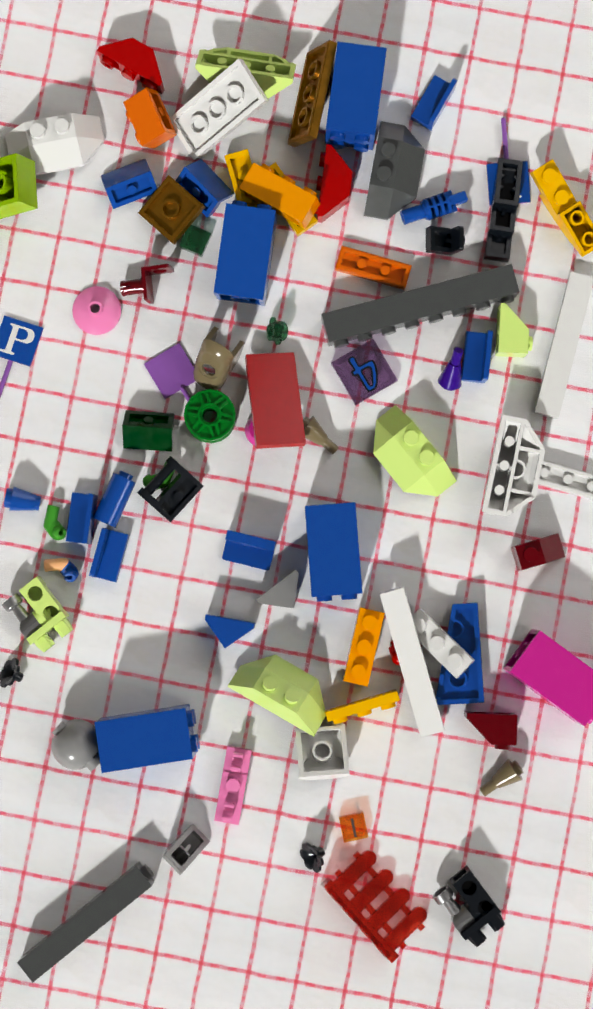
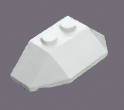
M77 113L23 122L5 134L8 155L17 153L35 161L36 175L82 167L105 141L100 116Z
M502 414L487 478L482 512L507 517L536 498L546 449L527 419Z

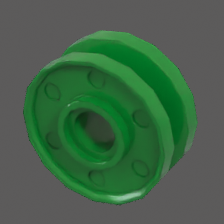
M207 389L197 392L189 399L185 406L184 419L187 429L194 438L201 442L212 444L224 440L231 434L235 427L236 413L234 405L227 395L218 390ZM208 411H214L217 414V418L213 422H207L203 419L204 414Z

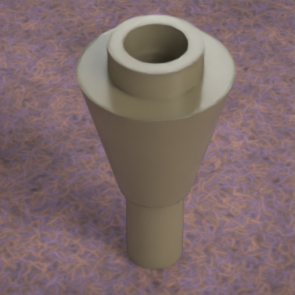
M312 416L310 419L305 417L303 419L305 439L322 445L331 454H334L339 447L327 437V434L315 417Z
M507 759L492 777V780L479 789L484 796H487L497 788L523 780L521 774L524 772L516 760L511 762Z

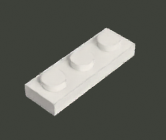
M419 608L413 615V620L420 644L456 679L459 678L475 660L422 609Z

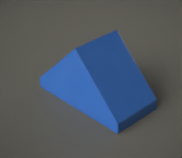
M210 614L205 615L206 622L224 648L254 629L256 624Z

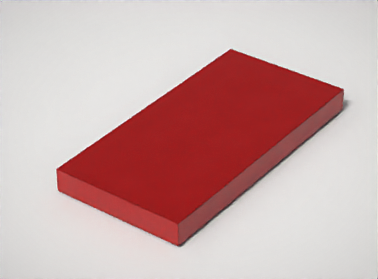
M294 352L246 354L245 364L255 448L305 446L306 439Z

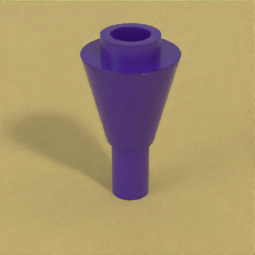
M460 347L454 348L451 360L438 378V383L445 390H456L462 385L460 362L464 350Z

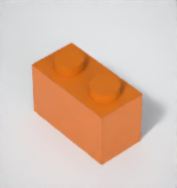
M145 88L123 102L127 110L126 116L136 131L135 137L143 147L155 149L177 135L158 91Z

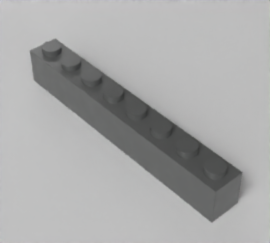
M509 264L321 314V320L328 346L334 345L335 348H341L349 345L348 341L358 339V342H364L372 339L374 334L382 333V336L395 333L397 328L413 329L420 326V322L429 320V323H436L443 320V316L452 314L453 317L467 314L469 309L476 308L477 311L490 308L492 303L500 302L507 304L513 302L514 297L520 291L513 266Z

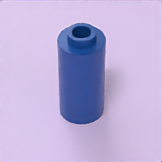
M121 470L118 474L113 473L93 518L116 528L136 484L132 481V475Z

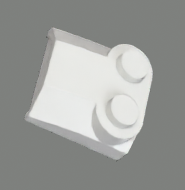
M345 724L319 727L314 737L300 728H295L299 779L320 780L350 775Z

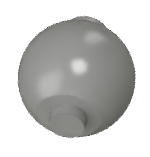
M73 719L69 720L66 724L62 721L53 730L52 733L55 736L52 739L51 748L59 764L72 770H80L87 767L90 771L100 764L96 730L93 724L85 720Z

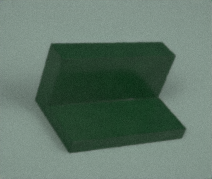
M126 410L122 424L123 448L172 452V432L175 414Z

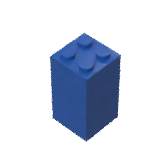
M337 42L325 144L332 145L334 149L351 147L358 152L373 150L387 48Z
M232 201V204L226 203L214 286V295L217 299L265 306L277 224L276 210H272V206L257 204V207H250L243 201Z
M355 502L305 506L311 597H317V602L332 601L333 595H341L342 600L357 599V594L362 593Z
M189 704L102 717L94 722L102 773L193 759L198 749H200L199 736L193 732V726L196 724L195 710H190Z

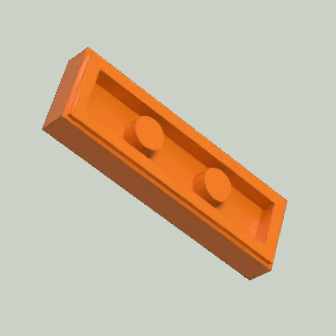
M341 246L335 271L405 290L412 265Z

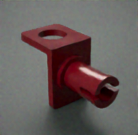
M169 264L141 267V279L120 282V286H123V288H120L122 296L143 293L144 300L149 304H154L152 275L172 273L174 268Z

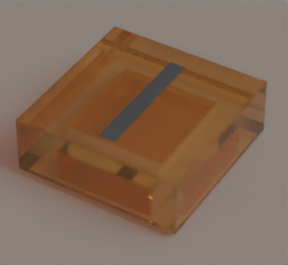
M363 812L339 816L344 843L368 838Z

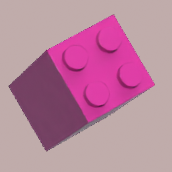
M531 629L503 669L574 722L583 726L587 723L591 724L593 722V669L542 631Z

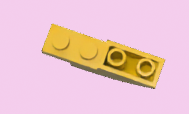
M549 160L530 172V175L541 192L539 196L569 242L583 257L593 251V223L582 203L576 201L554 160Z

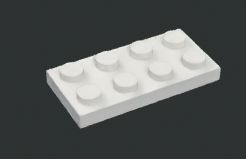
M237 59L174 113L170 120L176 134L192 159L198 160L269 100L243 59Z

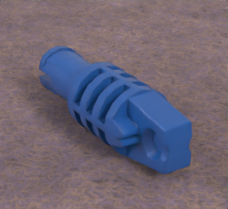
M451 190L423 199L419 205L400 211L402 222L406 225L421 219L429 221L458 211L456 206L466 203L468 198L465 191L452 195Z

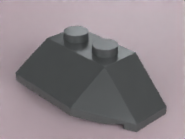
M381 121L364 216L388 220L417 198L425 149L405 125Z

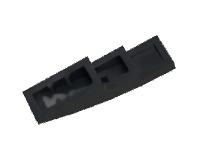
M498 159L487 229L485 260L508 263L510 259L516 210L519 204L523 161Z

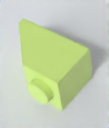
M500 303L497 308L495 356L524 358L528 351L532 350L533 337L529 336V328L506 303Z

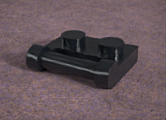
M170 456L166 460L167 464L145 488L142 487L137 493L171 522L200 491L203 485ZM176 470L179 474L155 499L152 494Z

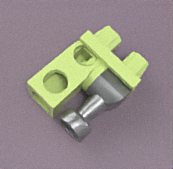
M41 576L35 577L19 590L34 609L30 614L20 605L23 600L18 593L2 604L7 612H14L20 622V631L27 638L26 640L29 644H35L43 652H46L55 644L47 634L53 628L62 638L73 630L70 621L67 619L69 614L48 589Z

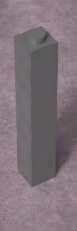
M136 863L26 952L17 963L32 983L148 890L154 883V874L146 864Z

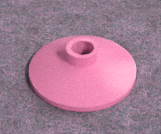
M99 286L90 287L83 290L76 297L72 309L73 318L84 332L92 335L105 334L118 324L121 317V305L117 296L109 289ZM94 305L100 306V310L97 313L91 311Z

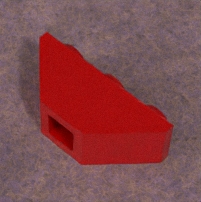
M134 38L98 47L97 53L102 65L111 70L116 68L121 71V74L130 81L135 79L141 82L144 88L156 90L160 94L164 93L163 82L152 48Z
M326 144V152L320 153L319 167L324 168L323 175L317 177L316 190L320 191V205L315 212L318 223L324 222L349 203L353 171L330 144Z

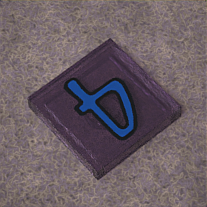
M374 339L331 362L333 369L355 406L398 381Z

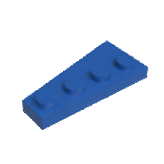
M478 603L452 604L447 634L475 661L457 679L443 665L441 666L436 694L437 704L484 703Z

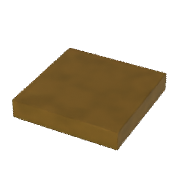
M168 175L138 213L175 245L205 209V206Z

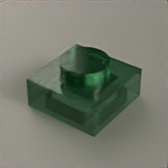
M191 225L186 230L179 247L203 257L212 234Z

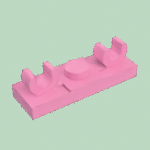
M227 746L214 821L239 825L252 753L251 749Z

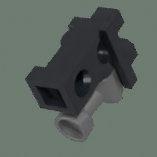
M466 865L450 878L452 885L466 901L459 906L452 898L453 890L449 885H444L437 890L432 898L438 905H445L451 914V920L455 928L465 941L468 939L478 947L487 939L480 930L484 925L488 923L495 932L502 928L505 922L500 915L501 911Z

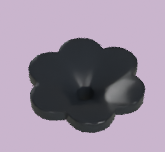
M17 658L7 660L4 664V668L0 672L1 687L11 686L14 681L20 682L23 679V673L19 672L20 666L18 665L19 660Z
M308 842L302 844L300 856L304 859L305 866L308 869H313L316 873L320 872L321 866L324 864L322 857L325 855V851L322 847L317 848L315 845L311 846Z

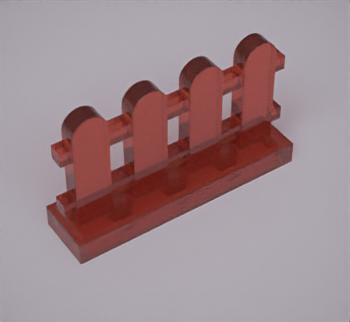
M365 850L361 854L356 851L353 854L355 860L343 872L338 869L334 873L337 876L335 880L332 881L327 877L320 885L382 955L393 963L399 957L395 950L398 947L403 950L407 946L404 941L416 929L422 931L425 928L422 923L427 918V912L419 906L410 910L405 905L410 899V893L407 889L398 888L393 891L388 886L393 881V874L390 870L382 869L377 873L372 868L377 859L373 851ZM367 871L372 879L358 891L353 884ZM347 890L354 895L350 900L344 894ZM384 890L389 897L375 910L370 903ZM364 909L370 913L367 919L361 914ZM401 909L406 916L392 929L387 922ZM381 928L387 933L384 938L378 933Z

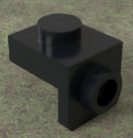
M435 226L426 228V252L453 255L463 251L465 244L463 226H457L452 229Z

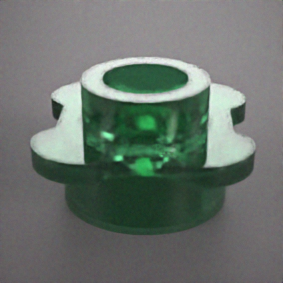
M271 317L266 330L268 340H273L276 345H280L287 338V324L284 321H277L275 317Z

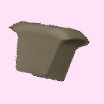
M215 326L203 340L193 370L194 380L203 388L218 390L224 385L238 362L245 342L240 340L231 352L223 345L215 342L219 328ZM208 364L215 369V373L207 372L203 365Z

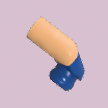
M56 558L44 560L45 572L59 571L67 582H74L78 577V569L69 559Z

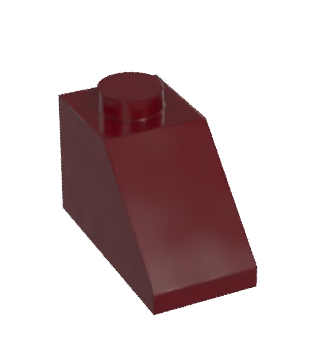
M558 533L511 547L518 571L565 557Z
M464 711L465 718L491 745H495V749L507 750L510 749V745H517V715L515 713Z

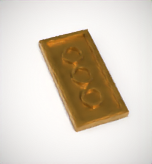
M331 40L306 54L288 138V145L292 147L305 144L316 139L318 136L337 43Z

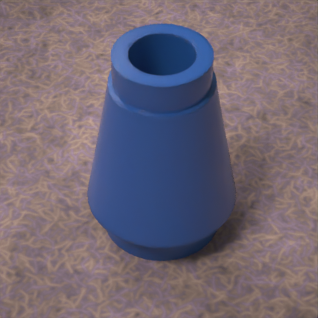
M13 487V489L7 488L4 507L10 508L9 511H39L41 496L17 487Z

